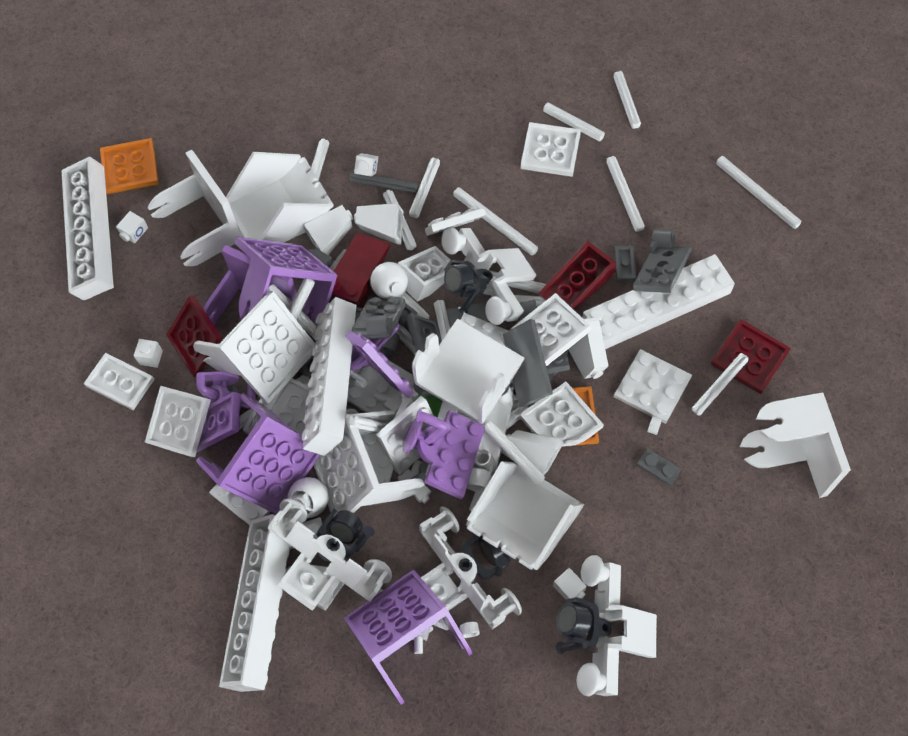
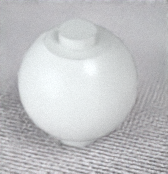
M385 262L378 265L372 272L371 287L379 297L383 299L400 297L406 291L408 276L399 264Z
M312 477L297 480L288 492V498L296 499L305 506L308 514L307 518L318 516L328 504L329 497L325 485Z

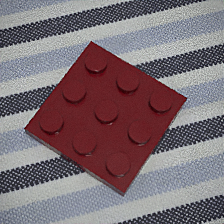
M188 296L166 334L193 377H196L197 373L203 371L207 365L203 360L209 357L208 355L196 352L193 347L196 341L220 344L223 339L195 296Z
M740 319L712 360L711 365L724 372L736 357L743 353L748 357V362L733 378L762 394L791 348Z

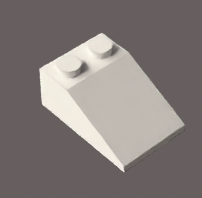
M434 246L398 262L408 276L406 291L417 302L430 296L444 284V269L451 259Z

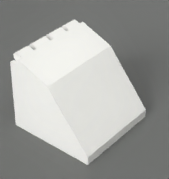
M252 152L226 196L241 237L284 243L305 233V223L330 211L334 205L329 196L326 195V191L321 183L318 182L319 180L315 173L310 169L311 167L305 157L301 158L299 154Z
M501 461L467 518L466 525L468 526L467 529L477 536L483 535V539L496 548L500 546L501 551L513 559H520L519 563L530 570L533 568L538 570L578 516L584 504L546 480L536 485L515 462Z

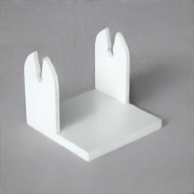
M193 150L186 152V156L194 174L156 195L150 202L148 209L152 210L160 207L151 216L154 218H164L204 196L223 225L195 240L182 252L181 259L192 256L183 263L185 266H197L222 252L221 250L225 245L229 247L234 245L236 236L241 237L229 201Z
M267 291L266 295L220 344L196 341L193 347L196 352L209 356L203 361L214 369L241 375L263 402L269 404L312 356L315 343L274 291Z
M457 319L440 345L436 334L432 333L426 338V349L424 352L417 351L412 363V370L417 386L483 424L524 362V357Z
M824 393L766 404L759 411L756 420L781 419L782 424H776L770 428L747 434L742 440L740 447L757 448L762 446L765 451L762 453L758 452L744 460L757 468H770L807 460L819 498L828 496L851 469Z
M393 411L345 415L343 439L325 456L320 455L314 464L319 481L325 485L328 491L330 512L333 509L337 510L335 515L342 510L354 513L361 506L401 500L418 493L415 488L425 486L422 479H409L379 484L361 435L376 432L350 427L348 424L352 415L389 424L388 421H392L396 415Z

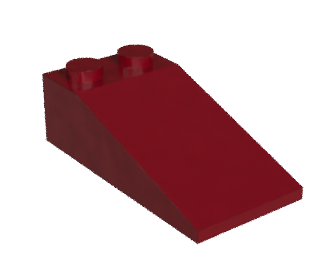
M357 233L333 270L337 274V278L330 299L333 300L337 297L355 304L356 307L363 308L372 289V272L378 265L384 262L391 244Z
M587 241L542 288L538 295L544 300H548L556 293L575 310L616 272V262Z

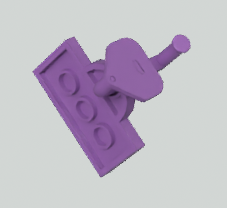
M397 323V325H396V327H395V329H394V331H393L391 337H392V336L397 332V330L399 329V324H398V323ZM352 331L345 336L352 344L351 371L357 370L360 367L371 366L391 387L405 397L410 398L414 394L409 388L411 384L404 377L401 378L398 375L400 372L393 365H389L387 363L388 359L380 352V348L390 338L366 339L360 333L356 335Z
M224 371L197 373L196 385L198 391L205 396L204 398L211 399L197 452L239 432L240 408L251 409L241 399L242 394L230 392L227 389L239 381L237 375ZM247 383V395L255 401L256 392Z
M419 409L417 417L403 439V452L407 454L412 448L417 449L421 458L430 464L424 483L458 499H462L466 492L485 426L452 410L446 413L445 420L443 421ZM423 422L431 425L425 430H421Z

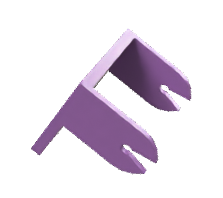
M236 236L234 244L251 258L239 299L240 319H243L247 311L249 313L266 295L272 275L309 278L315 282L302 308V312L308 318L311 316V321L316 324L318 314L322 313L329 303L337 274L302 245Z
M227 245L221 251L229 271L203 308L214 325L239 289L242 290L251 261L248 255ZM272 275L269 286L274 284L293 302L297 292L292 277Z
M243 393L241 399L261 416L257 424L225 470L213 462L210 464L201 456L196 461L219 487L277 514L280 511L281 501L288 498L290 487L297 480L306 477L320 454L304 450L301 434L291 429L266 406L257 400L254 401Z
M414 570L377 594L370 602L367 601L344 617L401 705L404 703L402 697L379 662L442 618L460 647L465 650L468 656L472 654L469 645L446 606Z

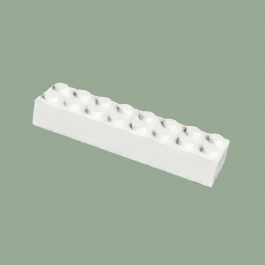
M91 157L85 158L62 170L69 293L82 300L89 299L114 288L104 166Z
M716 254L683 268L671 293L632 290L584 311L582 318L598 317L604 346L607 349L731 294L735 283Z
M337 297L331 303H328L325 310L319 313L316 318V324H318L314 334L316 342L312 350L314 358L310 366L312 375L308 383L310 391L306 399L308 408L304 416V423L306 424L301 438L304 450L323 456L329 453L344 436L352 344L345 336L352 331L356 314L355 304Z
M273 514L250 521L219 687L241 692L264 690L268 680L267 671L271 661V648L275 638L276 620L279 616V602L282 597V589L277 585L286 574V561L290 552L289 543L268 529L271 521L276 516Z

